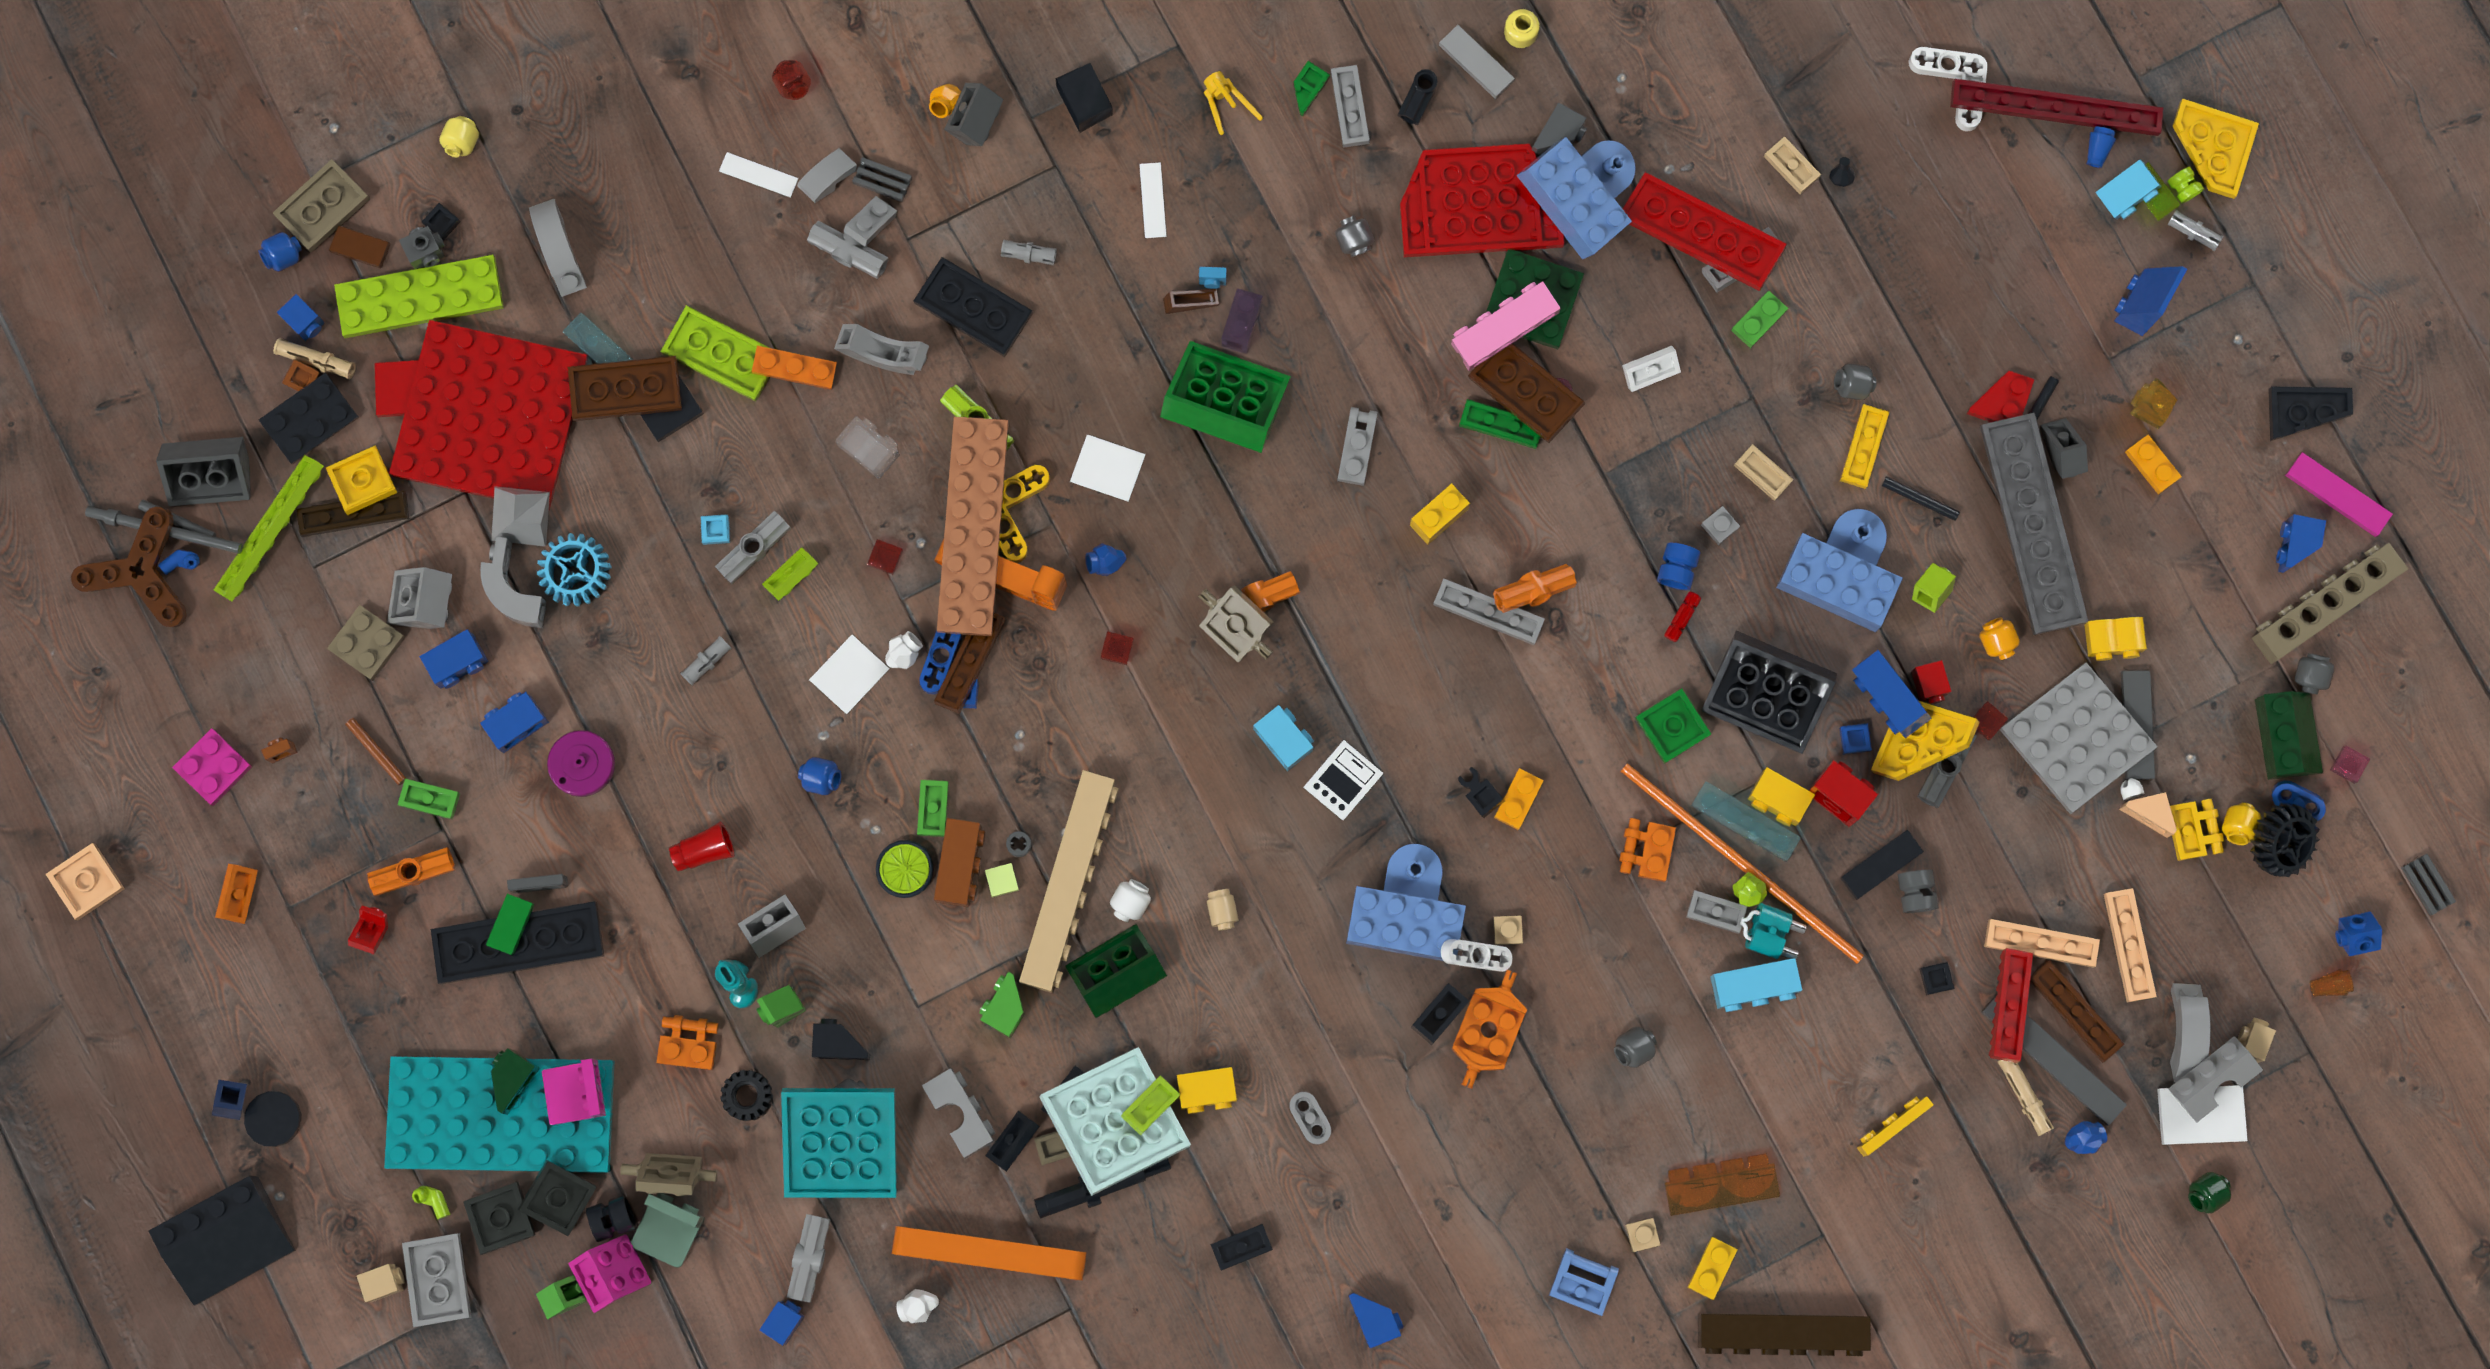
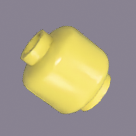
M1526 9L1516 10L1508 16L1505 22L1504 35L1510 45L1516 48H1525L1535 42L1540 25L1537 16Z
M464 116L449 119L440 135V144L445 152L456 158L471 154L479 138L476 124Z

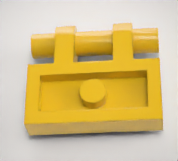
M2212 799L2201 801L2203 811L2200 812L2197 811L2195 801L2170 806L2177 829L2172 838L2178 861L2206 856L2205 845L2211 844L2213 855L2224 853L2222 845L2224 837L2223 833L2219 832L2216 819L2219 817L2218 810L2214 809ZM2202 820L2206 821L2209 834L2207 836H2203L2200 824Z

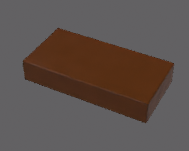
M338 226L329 251L333 254L381 269L391 244L387 241Z

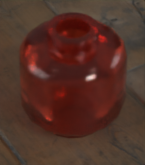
M784 60L777 65L772 74V81L783 98L799 100L808 93L811 79L799 61Z

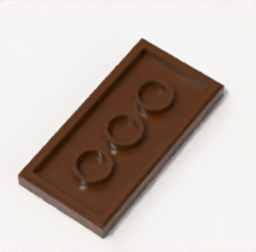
M1513 343L1476 366L1468 375L1471 381L1548 443L1554 439L1585 405L1584 400Z
M676 356L568 367L573 421L682 410Z

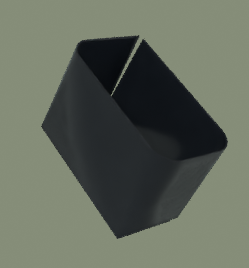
M1091 63L1055 78L1058 92L1080 133L1113 115L1111 102Z

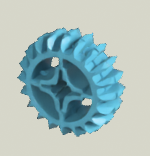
M569 533L568 541L566 542L562 536H558L559 544L557 546L553 542L548 544L552 549L550 553L546 550L541 552L546 557V560H538L537 564L544 569L538 570L537 575L545 578L539 584L541 587H547L545 590L546 595H553V600L557 603L563 598V604L569 606L573 599L574 605L578 607L581 604V598H583L587 604H590L591 599L589 595L593 594L594 597L599 598L600 594L596 590L598 588L606 590L607 588L602 580L611 579V576L604 572L612 568L610 563L605 562L608 560L609 555L601 553L604 547L601 544L595 545L594 538L590 537L586 541L584 534H579L577 540H575L574 535ZM580 550L571 558L561 557L569 551ZM589 554L592 555L595 562L593 575L586 571ZM555 564L563 570L560 578L562 581L559 586H557L554 579ZM565 565L569 566L570 568L572 566L576 568L577 565L582 574H574L573 572L572 575V573ZM579 581L587 583L582 588L568 590L569 587L572 588Z

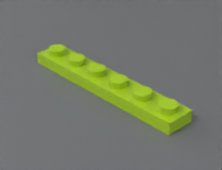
M306 455L303 456L243 545L242 552L236 555L213 589L215 592L231 602L242 593L245 582L258 569L259 561L264 554L273 547L276 536L281 529L287 526L295 508L304 501L305 493L311 484L319 479L320 471L324 467L322 464Z

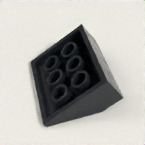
M1736 630L1701 711L1803 754L1834 688L1837 673Z
M248 1176L148 1231L160 1256L194 1306L296 1251L257 1176Z

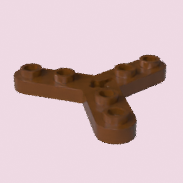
M152 507L147 510L128 558L77 566L71 574L73 586L83 592L132 586L159 623L166 627L182 625L187 616L186 609L156 569L173 527L174 519L172 513L163 507ZM142 563L141 569L145 571L144 575H138L136 578V572L133 571L134 566H140Z

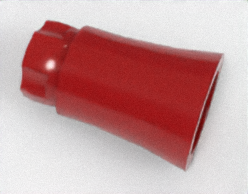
M721 821L669 847L670 857L677 871H683L688 868L693 869L703 864L735 857L729 833Z

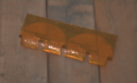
M1767 1153L1748 1156L1749 1168H1744L1742 1158L1720 1161L1721 1173H1717L1715 1162L1692 1166L1694 1175L1692 1178L1689 1176L1687 1167L1668 1170L1669 1182H1664L1670 1216L1780 1197L1775 1164H1769Z

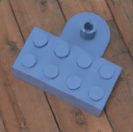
M1565 137L1554 143L1517 175L1582 259L1595 254L1632 222L1614 199L1631 184L1635 175L1633 156L1619 142L1602 141L1580 155Z
M1854 509L1847 511L1838 518L1826 543L1804 533L1800 535L1776 588L1876 632L1884 622L1902 577L1876 566L1887 539L1886 529L1881 519L1868 510Z
M1420 844L1405 845L1399 848L1389 860L1383 891L1356 886L1346 944L1443 961L1441 957L1443 943L1448 939L1460 940L1466 906L1438 901L1442 879V865L1439 857L1433 850ZM1453 949V954L1458 955V950Z

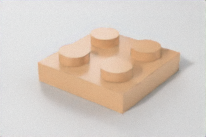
M91 843L46 873L49 881L75 920H80L125 889L94 843Z

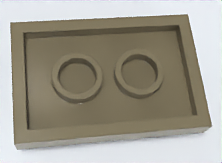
M331 159L279 206L273 214L311 253L336 231L338 226H341L369 201L370 198Z

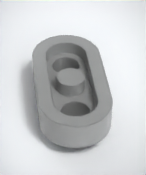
M1308 1092L1295 1094L1290 1101L1289 1108L1308 1142L1315 1145L1325 1143L1331 1135V1126L1317 1100ZM1301 1101H1305L1309 1105L1308 1110L1305 1112L1298 1109V1104ZM1316 1125L1320 1126L1323 1130L1320 1136H1315L1312 1133V1128Z

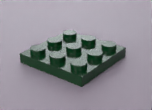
M1512 249L1507 250L1486 312L1490 311L1493 314L1500 309L1499 304L1509 297H1513L1515 300L1523 294L1521 290L1529 284L1535 282L1538 285L1544 282L1560 306V312L1521 338L1558 350L1584 273Z

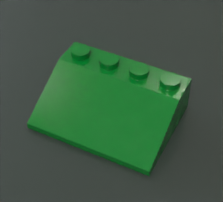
M1189 341L1164 397L1160 417L1262 453L1291 376Z

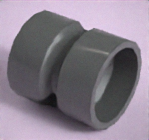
M1917 870L1898 874L1899 888L1905 893L1901 897L1903 913H1917L1939 909L1937 893L1932 891V888L1935 886L1933 870Z

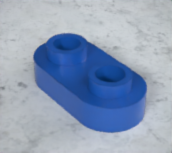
M2280 781L2272 789V799L2276 806H2279L2281 803H2290L2307 809L2306 805L2308 803L2316 804L2314 809H2307L2312 813V816L2319 821L2325 815L2326 807L2322 797L2292 781ZM2283 790H2289L2291 792V795L2288 797H2283L2281 795V792Z

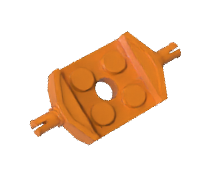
M1506 970L1501 986L1499 985L1498 988L1475 989L1452 1046V1050L1467 1065L1468 1069L1461 1085L1466 1087L1470 1079L1468 1084L1470 1089H1473L1474 1082L1480 1071H1495L1505 1068L1506 1061L1527 1012L1526 1007L1511 993L1517 973L1513 972L1509 980L1510 970ZM1486 1022L1493 1023L1497 1030L1495 1036L1492 1038L1483 1036L1481 1033L1482 1024Z

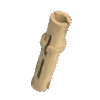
M278 338L274 345L273 352L275 355L292 360L295 358L307 365L319 368L322 373L328 374L331 372L347 379L352 378L355 373L356 364L354 362L334 357L333 353H322L282 338Z
M2003 1060L1998 1061L2023 1107V1114H2027L2037 1135L2040 1136L2054 1129L2042 1107L2044 1105L2042 1100H2038L2019 1064Z

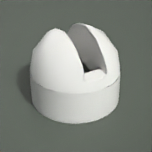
M2130 778L2121 784L2120 790L2123 800L2133 799L2145 794L2140 781Z

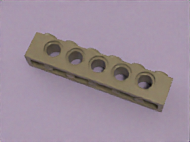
M2387 543L2383 547L2376 544L2364 553L2367 558L2359 563L2355 559L2344 566L2342 569L2345 573L2337 578L2333 574L2321 583L2324 588L2316 593L2312 589L2301 596L2299 599L2302 603L2294 608L2290 604L2277 614L2280 618L2274 623L2269 619L2258 626L2256 630L2259 633L2251 639L2268 662L2273 664L2407 571L2409 568L2391 544ZM2367 565L2375 569L2376 577L2368 574ZM2346 580L2353 583L2355 587L2354 592L2346 589ZM2324 595L2332 599L2333 607L2325 605L2323 601ZM2302 611H2307L2311 615V623L2306 622L2302 618ZM2280 626H2285L2289 629V638L2284 637L2280 633Z

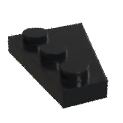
M2271 386L2269 388L2270 441L2353 415L2352 388Z

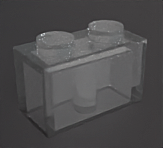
M855 416L835 441L840 449L877 479H880L900 456L896 448L898 444L888 435L884 437L876 432L877 427L867 418H864L862 421Z

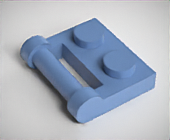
M1566 1248L1549 1296L1602 1316L1619 1268L1612 1265L1606 1267L1574 1254L1573 1250ZM1569 1265L1604 1277V1285L1602 1286L1568 1273Z

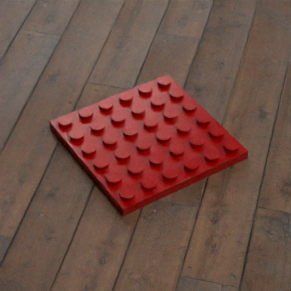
M429 320L389 471L390 476L493 499L496 486L550 492V511L573 420L568 367L587 365L588 355Z

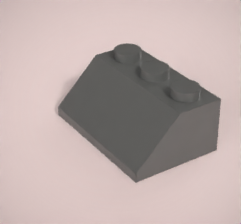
M243 437L163 443L161 445L156 462L168 506L250 500V466Z

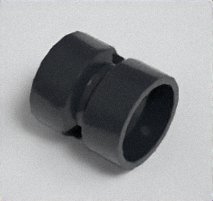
M625 1195L609 1200L606 1206L603 1203H599L586 1208L588 1223L597 1242L612 1238L614 1232L623 1234L636 1229L634 1215ZM606 1215L610 1216L612 1223L608 1224Z

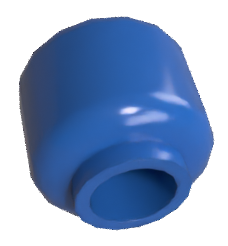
M279 232L263 240L261 249L258 252L268 269L272 268L280 272L298 263V252L302 251L295 236L290 238L288 234Z
M812 757L805 764L801 765L798 778L801 780L805 791L829 795L838 789L841 782V771L834 761Z

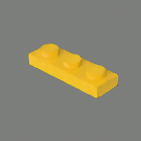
M1915 1096L1903 1105L1906 1109L1898 1116L1896 1113H1893L1881 1122L1884 1125L1882 1129L1878 1132L1872 1129L1861 1137L1862 1144L1857 1149L1862 1156L1870 1155L1933 1106L1927 1096L1921 1099Z

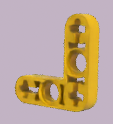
M1041 465L1031 466L1004 481L1002 503L1004 513H1002L1001 520L1008 521L1010 529L1007 533L1000 534L999 547L1005 558L1015 563H1020L1026 558L1028 549L1007 509L1048 487L1050 482L1049 473ZM1035 472L1038 475H1045L1042 477L1041 484H1038L1036 481L1028 484L1031 490L1026 492L1024 483L1020 479L1025 478L1027 483L1033 479L1032 474ZM1011 484H1017L1021 487V493L1016 498H1011L1006 494V489ZM1014 533L1017 535L1012 537L1015 546L1023 547L1020 549L1019 556H1015L1014 553L1008 554L1011 551V547L1006 539H1009Z

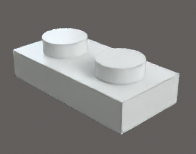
M1673 346L1622 365L1627 386L1631 392L1681 373L1677 353Z

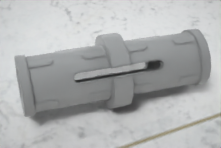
M2178 210L2175 211L2167 224L2188 235L2187 239L2191 241L2195 239L2213 251L2216 250L2224 237L2202 225L2203 222L2199 220L2196 222L2181 214Z
M1003 240L1001 257L1024 260V263L1029 264L1032 261L1054 266L1057 248L1033 245V242H1027L1026 244Z
M719 636L703 653L700 651L697 654L698 658L680 674L693 686L709 669L712 671L715 668L714 664L732 648Z

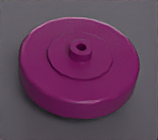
M578 730L563 735L554 743L548 755L547 768L551 780L560 790L572 796L587 797L600 792L610 782L615 769V758L611 747L602 737L590 731Z

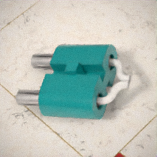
M1760 903L1756 910L1751 911L1748 917H1742L1740 925L1744 927L1745 947L1774 959H1778L1781 955L1790 959H1797L1798 951L1785 947L1786 939L1784 938L1786 933H1789V929L1802 934L1805 933L1806 925L1792 920L1793 916L1791 913ZM1753 916L1751 922L1753 923L1752 929H1749L1748 932V926L1745 922L1749 921Z

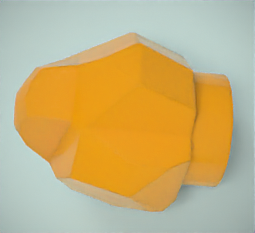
M945 84L936 87L930 93L929 109L934 116L945 118L951 115L961 94L958 87L952 84Z

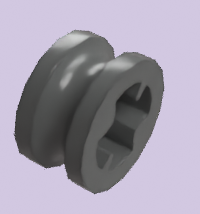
M1013 832L1006 841L1008 851L1015 857H1024L1031 850V840L1024 832ZM1024 838L1026 840V843H1023L1026 846L1025 849L1021 851L1018 848L1014 851L1011 846H1014V843H1012L1013 839L1021 840Z

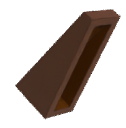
M1217 289L1172 291L1163 298L1166 314L1219 305Z

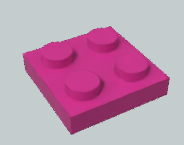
M211 728L172 768L210 805L214 806L252 766L220 734Z

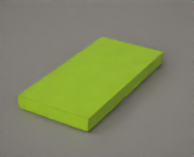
M687 305L660 351L667 357L676 356L677 362L755 402L769 379L767 376L752 374V367L757 346L770 347Z

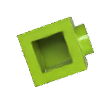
M1932 563L1915 584L1912 600L1935 613L1953 591L1956 576L1948 569Z

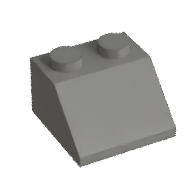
M426 567L396 570L394 572L387 624L426 629L443 628L448 618L447 606L449 595L452 591V574Z

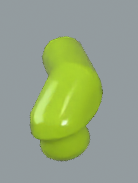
M420 1186L413 1191L412 1198L414 1202L432 1206L437 1220L451 1215L444 1195L440 1190L429 1186Z

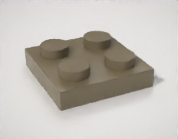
M359 605L327 649L373 681L405 639V636Z

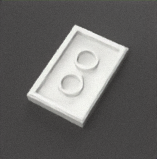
M2239 1085L2218 1086L2214 1093V1099L2219 1106L2197 1123L2168 1088L2157 1089L2162 1145L2248 1141L2243 1087Z

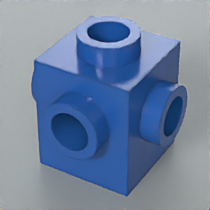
M2370 911L2339 918V927L2335 932V937L2340 947L2343 946L2350 957L2381 950L2382 928Z

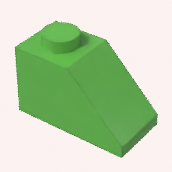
M574 1275L557 1281L536 1293L547 1320L588 1302Z

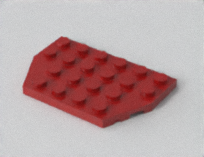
M1530 144L1423 150L1400 202L1404 258L1502 252L1510 249L1518 251L1563 248V233L1517 177L1522 170L1537 159Z

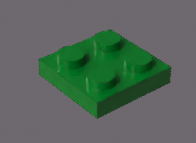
M1682 688L1635 717L1664 764L1711 735V732Z

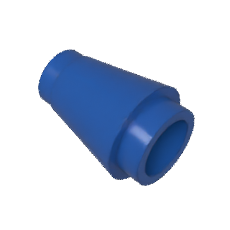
M2094 127V131L2090 132L2087 165L2102 168L2116 141V138H2114L2115 131L2104 127Z

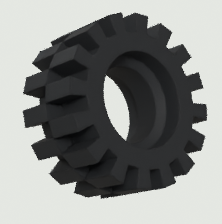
M740 1070V1072L731 1074V1077L724 1081L725 1085L721 1088L722 1096H720V1099L723 1102L724 1110L730 1116L743 1121L759 1119L758 1117L766 1114L768 1108L770 1109L772 1105L770 1104L771 1099L773 1100L772 1087L761 1074L752 1070ZM743 1085H752L757 1091V1099L751 1106H742L737 1101V1091Z

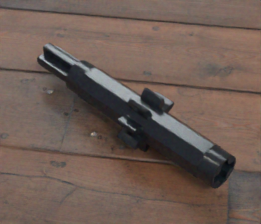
M1168 1158L1092 1196L1082 1177L1079 1176L1078 1180L1080 1183L1034 1199V1204L1040 1219L1086 1202L1088 1208L1102 1203L1100 1197L1144 1182L1148 1177L1170 1170L1171 1165Z

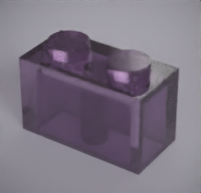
M1237 288L1221 338L1222 347L1245 354L1248 353L1263 305L1262 295Z

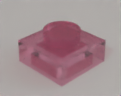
M2345 745L2342 747L2330 770L2355 784L2359 781L2370 759Z

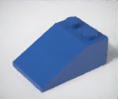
M2183 266L2146 268L2139 276L2134 274L2127 285V289L2130 290L2126 298L2121 297L2114 311L2118 314L2114 321L2143 336L2165 312L2187 268Z

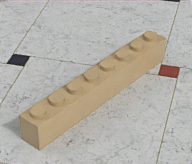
M1084 770L1082 772L1021 973L1020 984L1053 993L1054 987H1060L1063 972H1060L1059 969L1062 961L1067 962L1071 946L1067 945L1070 934L1075 935L1079 919H1076L1075 916L1078 908L1083 909L1087 897V893L1083 892L1086 881L1091 882L1095 870V866H1091L1093 856H1099L1103 843L1099 836L1102 829L1107 830L1111 814L1107 813L1109 803H1115L1119 788L1114 787L1115 779Z

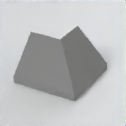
M496 486L494 490L491 541H496V537L507 538L511 543L546 546L550 492Z

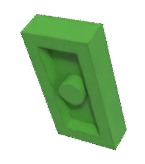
M1768 291L1740 319L1731 331L1748 347L1752 348L1787 312L1788 307Z
M405 779L398 806L453 820L460 793Z
M921 780L918 836L944 837L947 821L948 781Z

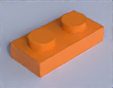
M228 864L215 918L245 924L258 870Z

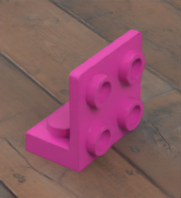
M591 1058L581 1060V1063L542 1071L550 1125L606 1116L598 1060Z
M626 1234L594 1247L568 1263L593 1313L651 1284V1280Z

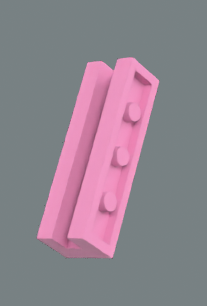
M1535 282L1529 284L1521 290L1523 294L1515 300L1513 297H1509L1499 304L1500 309L1493 314L1488 311L1476 319L1477 324L1473 327L1468 328L1464 326L1453 334L1455 338L1452 339L1451 345L1462 357L1468 371L1559 314L1561 308L1544 282L1538 285Z

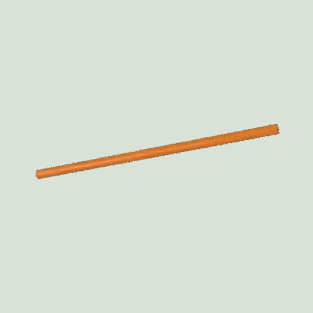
M1627 763L1620 771L1743 872H1750L1766 883V890L1856 964L1863 958L1864 955L1632 766Z

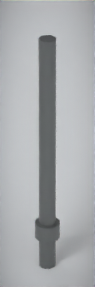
M88 506L85 511L86 517L103 520L105 524L116 527L123 525L139 529L142 522L140 518L124 515L121 511L111 508L103 510ZM172 527L169 537L237 554H240L243 549L242 543L177 527Z

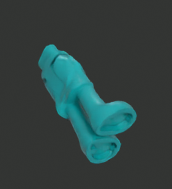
M720 960L715 970V978L725 990L730 992V1002L737 1008L751 1006L758 995V984L755 979L747 978L748 967L737 960Z

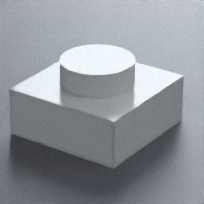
M1723 506L1701 524L1718 545L1740 528V525Z

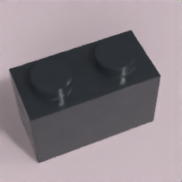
M1448 983L1411 1028L1430 1045H1433L1468 1004L1469 1000Z

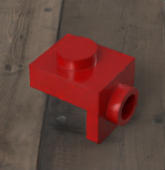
M361 906L359 909L360 918L348 938V946L375 954L388 929L387 914L376 907Z

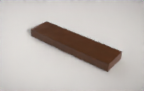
M994 613L992 636L966 635L934 700L935 705L958 714L961 713L1006 621L1004 616Z
M2050 960L2031 975L2030 982L2102 1063L2125 1045Z

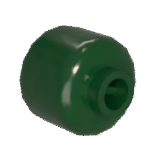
M2214 1172L2205 1173L2189 1186L2188 1198L2191 1205L2199 1212L2208 1214L2216 1212L2231 1200L2230 1182L2226 1177Z

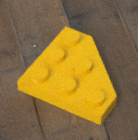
M2182 99L2173 122L2176 134L2208 191L2235 199L2241 185L2259 123Z
M1919 701L1932 719L1907 738L1900 732L1895 735L1888 728L1871 770L1875 774L1900 781L1969 748L1980 722L1976 718Z

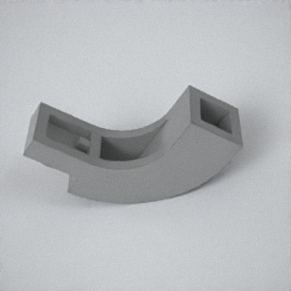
M555 199L529 207L536 236L561 297L587 288L571 248L565 224Z
M843 324L834 349L875 367L914 375L915 371H921L922 366L925 364L929 345L918 341L890 339L858 324Z
M496 537L495 544L491 545L489 553L492 563L481 562L480 568L481 581L487 597L500 612L512 621L525 626L543 628L547 602L541 596L521 594L511 588L508 580V568L512 543L507 538Z
M2173 983L2171 988L2176 1015V1040L2170 1060L2174 1082L2180 1080L2209 1057L2210 1012L2208 998L2203 997L2201 985Z

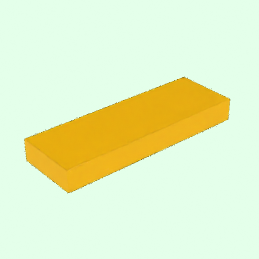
M1866 404L1862 405L1840 478L1841 482L1864 489L1867 488L1888 419V411Z

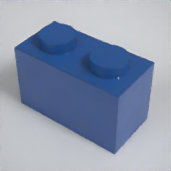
M468 629L419 656L434 684L440 689L443 687L448 689L460 682L459 678L466 674L473 675L484 668L483 665L489 662L475 636Z
M519 692L511 696L507 700V705L500 710L495 708L489 711L484 716L485 720L480 722L497 749L503 754L549 723L527 692L523 694Z

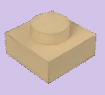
M1522 916L1493 917L1495 945L1523 944Z
M1653 1218L1625 1225L1632 1252L1660 1246Z

